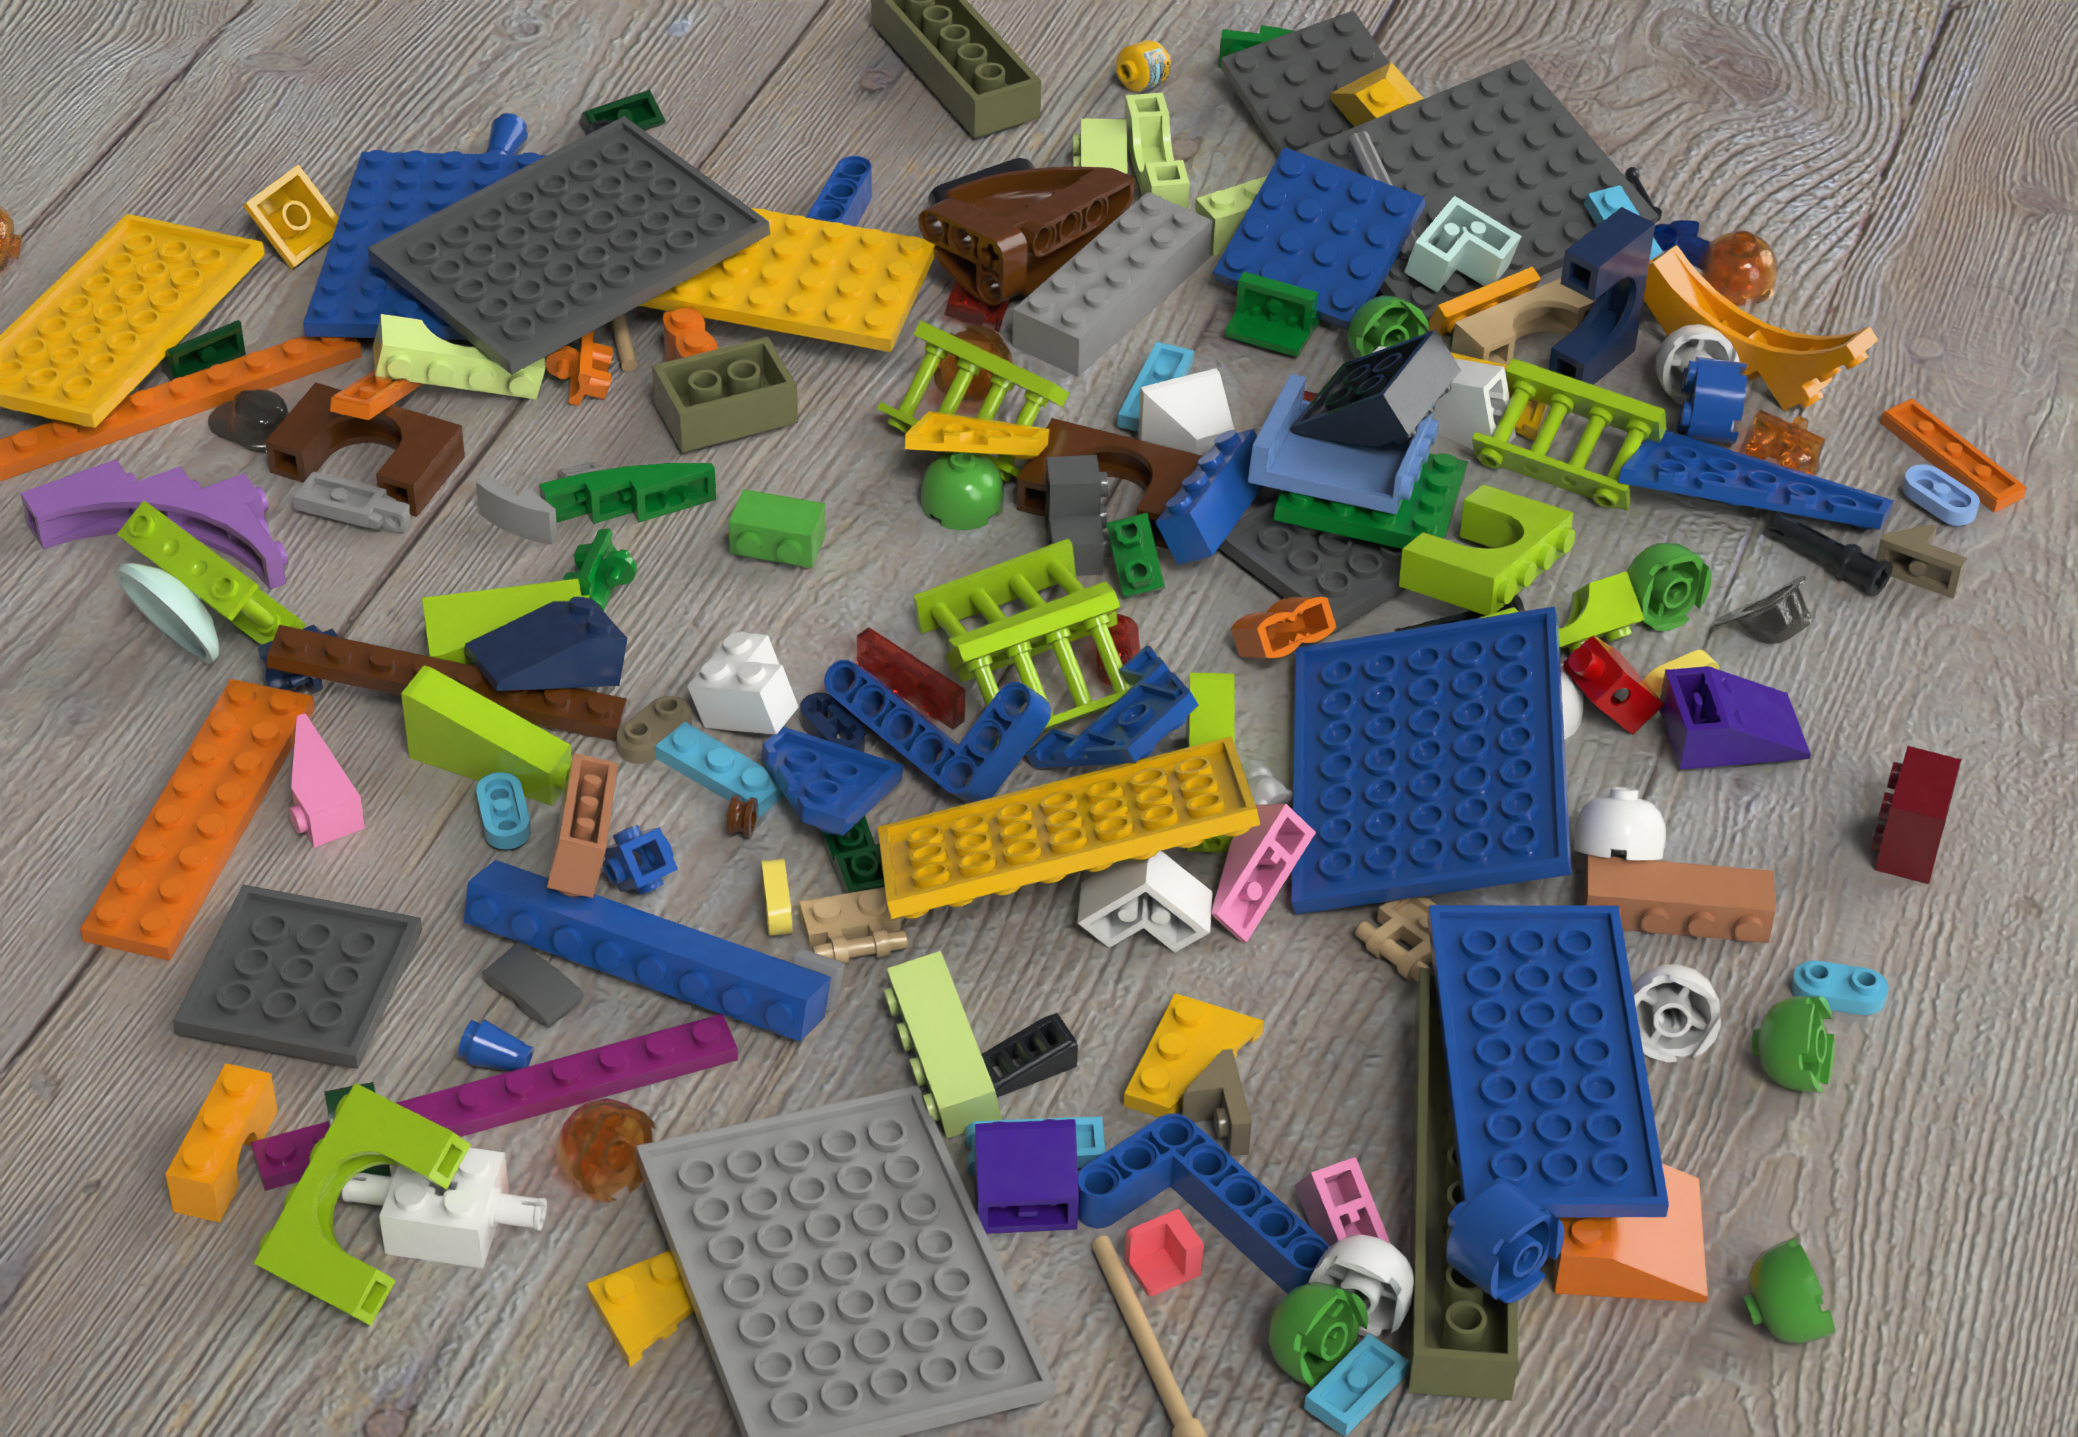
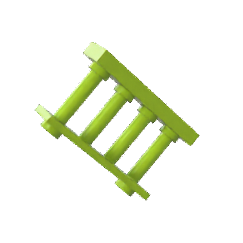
M920 320L913 335L926 342L923 350L927 352L899 409L897 410L881 401L877 409L890 416L887 423L904 432L911 429L919 421L913 415L941 359L946 360L948 354L959 358L956 365L960 368L938 410L939 413L955 415L974 375L979 376L981 370L993 374L990 382L993 384L976 418L993 420L1007 391L1012 392L1015 385L1026 390L1023 396L1026 398V401L1015 424L1026 426L1033 425L1041 406L1046 408L1049 401L1063 408L1070 392L1049 380ZM980 453L994 462L1002 480L1009 483L1011 476L1019 477L1022 470L1013 466L1016 458L1005 454H999L998 458L990 454Z
M1511 358L1505 373L1508 391L1513 395L1492 437L1478 432L1474 433L1472 437L1474 457L1487 467L1494 469L1502 467L1591 498L1602 507L1609 509L1617 507L1628 511L1631 505L1630 487L1628 484L1618 483L1621 469L1639 449L1642 440L1650 439L1658 443L1661 442L1666 431L1665 409ZM1535 400L1547 404L1551 408L1531 449L1527 450L1507 443L1527 402ZM1573 413L1588 418L1589 421L1569 463L1546 456L1565 415ZM1611 426L1626 431L1627 435L1606 477L1584 468L1603 428Z
M145 500L117 533L119 537L162 568L163 571L181 581L198 595L203 602L260 645L273 641L279 625L303 629L307 625L260 590L258 584Z
M1068 538L913 595L919 632L924 634L942 627L950 637L948 642L951 651L958 645L1114 591V589L1107 581L1084 588L1076 578L1073 546ZM1059 584L1068 594L1046 603L1037 591ZM1020 598L1029 609L1006 617L998 606ZM1115 611L1108 616L1110 623L1107 624L1108 628L1118 624ZM981 613L990 623L967 632L959 620ZM1083 626L1069 630L1071 637L1068 640L1069 642L1091 635V632H1085ZM1043 639L1030 644L1032 651L1029 654L1032 657L1053 648L1052 645L1047 646ZM1005 653L992 657L993 664L990 665V669L995 671L1014 663L1013 659H1007ZM966 667L953 671V674L960 683L975 678L973 673H968Z
M1115 591L958 645L945 655L951 672L966 667L968 673L974 674L987 707L999 692L990 669V665L993 664L991 658L1003 653L1006 654L1007 659H1013L1022 684L1028 686L1048 701L1029 652L1032 651L1030 644L1043 639L1047 646L1052 645L1076 708L1057 715H1053L1051 710L1050 720L1041 733L1105 711L1132 688L1119 671L1123 665L1107 627V624L1110 623L1108 616L1121 607ZM1080 626L1084 627L1085 632H1091L1115 693L1092 701L1068 640L1071 637L1069 630ZM999 739L995 741L992 750L998 745Z

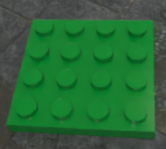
M1429 453L1427 462L1422 464L1418 482L1414 481L1410 500L1403 499L1397 514L1282 490L1276 504L1274 520L1401 549L1423 532L1445 539L1465 478L1468 461L1459 460L1455 456L1446 453Z

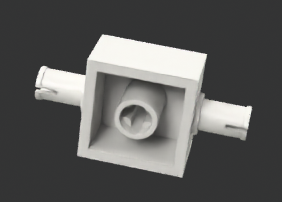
M469 1148L447 1190L405 1168L397 1166L396 1172H393L391 1177L360 1172L345 1185L342 1191L344 1202L383 1206L379 1217L385 1254L482 1269L499 1223L534 1228V1230L541 1231L547 1210L545 1198L538 1199L508 1194L509 1185L504 1152Z

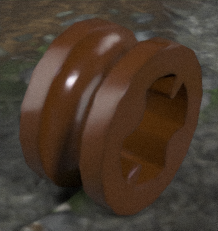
M740 795L732 796L727 814L726 830L728 835L734 836L736 832H742L745 838H752L758 815L757 798L750 797L748 801H742Z

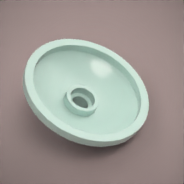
M127 563L120 564L114 570V577L122 590L156 627L198 660L207 664L215 661L219 656V642L214 622L203 603L199 600L200 597L181 581L159 568Z

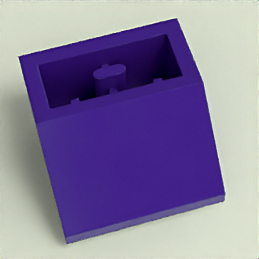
M1046 1119L1023 1122L997 1121L975 1124L976 1213L986 1234L1077 1230L1079 1191L1075 1119Z

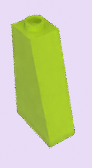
M570 579L422 597L429 657L475 666L464 652L466 643L553 601H570L573 597L590 598V595L581 596L579 580Z
M425 665L401 693L409 758L476 781H480L483 777L497 772L512 774L520 780L524 797L551 806L565 789L572 762L571 745Z
M1190 672L1189 690L1199 706L1187 716L1186 748L1231 736L1235 745V674ZM1220 835L1204 839L1200 845L1187 848V852L1228 853L1234 836Z

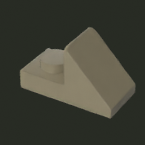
M1931 524L1882 535L1876 560L1881 561L1885 559L1892 563L1893 569L1890 577L1954 599L1960 588L1967 557L1933 546L1937 525Z
M1225 1049L1214 1058L1185 1090L1182 1115L1193 1122L1214 1120L1216 1135L1218 1138L1225 1137L1229 1155L1239 1156L1249 1154L1252 1122L1233 1050Z

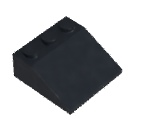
M1435 329L1342 364L1293 423L1290 430L1293 434L1303 437L1379 447L1393 441L1397 445L1402 444L1417 433L1416 427L1421 420L1433 413L1435 410L1433 405L1439 398L1451 390L1452 386L1450 383L1461 369Z

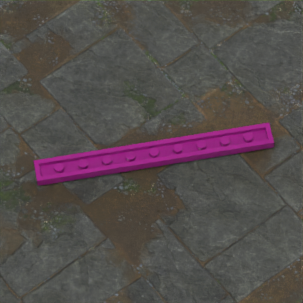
M723 1014L400 1101L397 1104L462 1137L738 1060V1049ZM329 1121L251 1142L253 1156L264 1191L300 1181L310 1163L309 1158L313 1147L319 1140L325 1137L330 1128Z

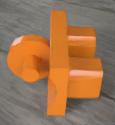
M593 330L580 337L578 349L566 345L546 356L545 365L552 375L559 379L570 377L569 404L580 406L584 395L602 400L605 399L611 384V373L608 372L612 360L613 347L594 343Z

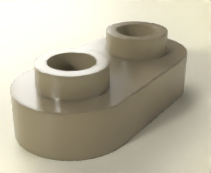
M663 696L652 701L618 730L617 749L620 757L634 764H644L655 760V746L684 722L692 725L689 703L677 696Z

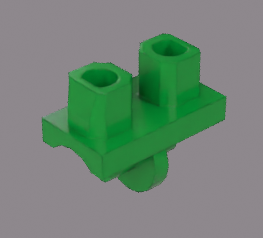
M1148 513L1107 522L1106 526L1124 599L1146 592L1166 589Z
M610 528L599 529L593 543L577 546L574 553V562L579 571L565 573L563 580L578 579L581 596L590 595V599L594 600L603 611L614 587L631 583L638 570L636 562L630 557L631 555L627 550L621 549L617 551L611 540L613 533Z

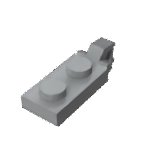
M314 471L292 497L294 510L367 528L379 529L382 527L387 532L405 533L412 524L409 504L396 501V499L388 496L387 489Z

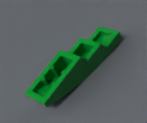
M661 463L624 466L581 473L540 483L539 492L540 497L556 509L557 523L587 514L592 523L596 524L633 513L638 523L716 500L715 467L712 463Z

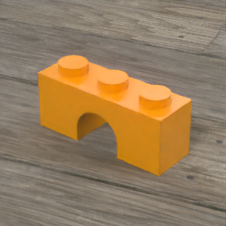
M225 1063L165 1174L173 1212L220 1223L239 1187L237 1166L243 1144L251 1146V1142L264 1139L278 1113L271 1073Z

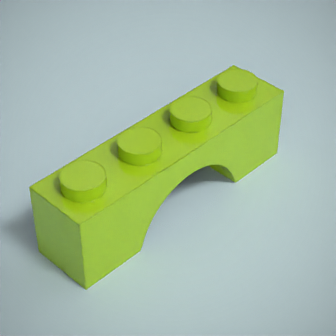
M1627 571L1588 583L1572 593L1570 616L1565 625L1559 629L1560 651L1569 648L1571 654L1593 635L1598 638L1606 636L1608 643L1621 640L1633 634L1631 631L1632 626L1645 620ZM1512 607L1484 617L1516 613L1518 611L1515 607Z

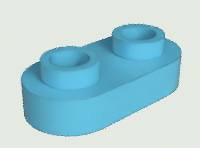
M504 772L492 773L483 777L477 784L476 794L487 842L499 849H513L523 845L530 837L531 827L520 780L516 776Z
M1816 960L1806 961L1798 965L1794 971L1791 984V992L1794 997L1823 996L1827 999L1832 1011L1858 1015H1872L1881 1011L1885 1005L1889 989L1886 979L1875 970Z

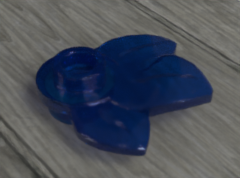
M1679 220L1673 221L1670 224L1655 225L1653 237L1662 251L1677 245L1691 265L1703 270V263L1713 261L1722 252L1721 246L1697 236L1700 227L1697 221Z

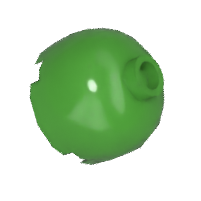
M1383 295L1368 300L1357 308L1350 319L1347 330L1349 350L1354 359L1373 353L1379 346L1389 347L1425 334V328L1429 330V323L1422 310L1405 299Z
M946 452L936 457L926 469L921 487V507L929 519L930 514L935 518L941 519L942 527L954 530L977 529L987 525L988 518L996 512L997 517L1001 514L1004 503L1003 480L994 462L980 453Z
M1657 543L1647 547L1635 557L1627 570L1645 619L1643 621L1657 631H1670L1684 625L1690 620L1685 615L1694 605L1699 609L1701 608L1711 587V571L1709 566L1703 563L1700 556L1677 543Z
M1823 996L1788 997L1776 1003L1764 1015L1761 1028H1755L1752 1033L1751 1045L1754 1057H1760L1761 1065L1772 1081L1788 1090L1821 1093L1824 1090L1819 1081L1822 1084H1828L1830 1081L1834 1063L1835 1039L1834 1034H1826L1823 1019L1833 1018L1828 1001Z
M1794 1237L1778 1243L1762 1252L1752 1263L1748 1275L1751 1293L1742 1296L1753 1325L1763 1322L1773 1337L1785 1343L1803 1344L1834 1334L1835 1326L1830 1309L1822 1311L1820 1307L1823 1304L1821 1295L1824 1293L1802 1245H1798L1797 1238Z
M1322 1282L1306 1283L1294 1288L1276 1305L1270 1317L1269 1345L1273 1358L1290 1377L1310 1388H1314L1359 1344L1356 1342L1359 1326L1365 1329L1368 1326L1365 1303L1357 1294Z

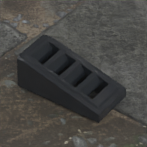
M1054 1013L1031 1024L981 1055L994 1086L996 1096L1000 1097L1077 1067L1078 1044L1059 1014ZM1037 1051L1039 1055L1034 1058L1032 1052ZM1018 1058L1022 1065L1017 1068L1012 1061L1013 1059ZM1000 1065L1006 1075L1000 1078L993 1067Z

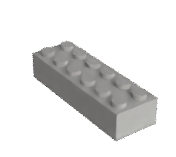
M1147 192L1013 309L1012 347L1079 377L1210 258L1213 220Z

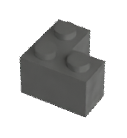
M1097 455L1046 457L1044 523L1047 544L1049 546L1069 538L1073 546L1076 576L1103 575L1104 557H1111L1109 534L1102 531V529L1107 528L1106 505L1100 504L1101 497H1108L1107 472H1099Z

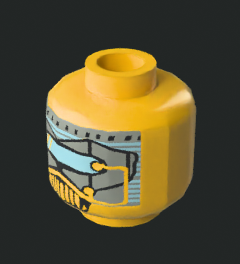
M1145 40L1125 46L1119 52L1116 59V71L1119 80L1128 90L1136 93L1161 86L1168 79L1171 60L1169 54L1158 42L1153 40Z

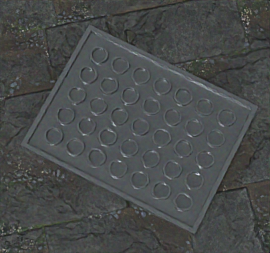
M1524 59L1297 150L1299 153L1361 174L1348 146V142L1350 141L1349 136L1351 134L1361 131L1367 132L1392 185L1421 195L1425 199L1426 206L1413 227L1417 238L1423 234L1454 196L1521 236L1509 267L1498 280L1530 267L1535 269L1539 277L1563 267L1565 251L1597 227V224L1583 204L1589 193L1621 185L1641 217L1655 224L1659 218L1657 213ZM1398 254L1380 287V291L1385 296L1405 299L1422 310L1427 321H1429L1439 304L1484 286L1456 270L1437 293L1404 273L1408 260H1403Z
M623 116L368 247L369 260L512 375L770 235V224L768 220Z

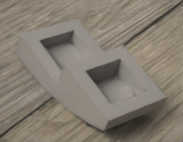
M490 475L476 482L479 514L485 519L512 534L546 544H553L558 541L556 509L530 488L518 495H514Z

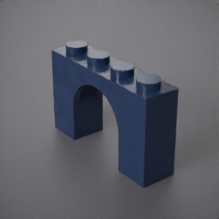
M1621 207L1565 251L1560 284L1596 301L1580 325L1551 347L1548 370L1594 385L1635 352L1655 223Z

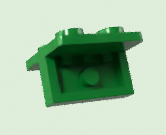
M1244 271L1238 280L1236 312L1225 328V336L1243 343L1257 345L1281 354L1297 357L1301 354L1321 319L1316 318L1318 292Z

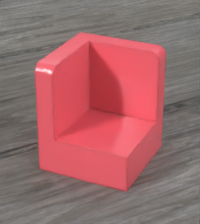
M1178 1208L1133 1227L1126 1232L1124 1263L1148 1296H1154L1202 1275L1204 1243Z

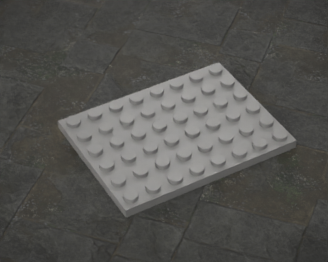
M918 1085L636 1146V1162L743 1437H900L1054 1399L1056 1385L932 1115H929Z

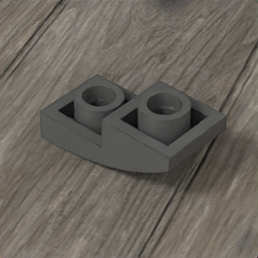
M518 943L482 972L490 987L516 999L524 1014L548 1026L566 1016L571 1007L584 997L581 989L562 972L536 953Z

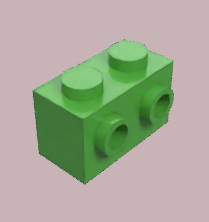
M743 489L729 520L730 554L812 568L826 536L825 503Z

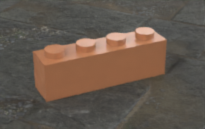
M573 754L561 801L547 888L558 890L563 895L570 897L580 895L594 897L607 846L618 763L581 754Z
M1588 855L1583 881V906H1619L1622 929L1625 931L1769 943L1776 912L1774 871L1653 860H1626V858H1605Z

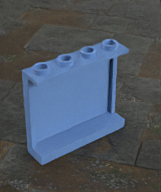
M1290 374L1252 446L1248 483L1397 514L1403 499L1410 500L1414 481L1418 482L1422 464L1427 462L1430 447L1435 444L1439 421L1433 420L1434 411L1427 418L1421 420L1420 424L1416 427L1417 433L1411 439L1398 445L1393 441L1379 447L1299 436L1293 434L1290 427L1311 401L1303 400L1306 377Z

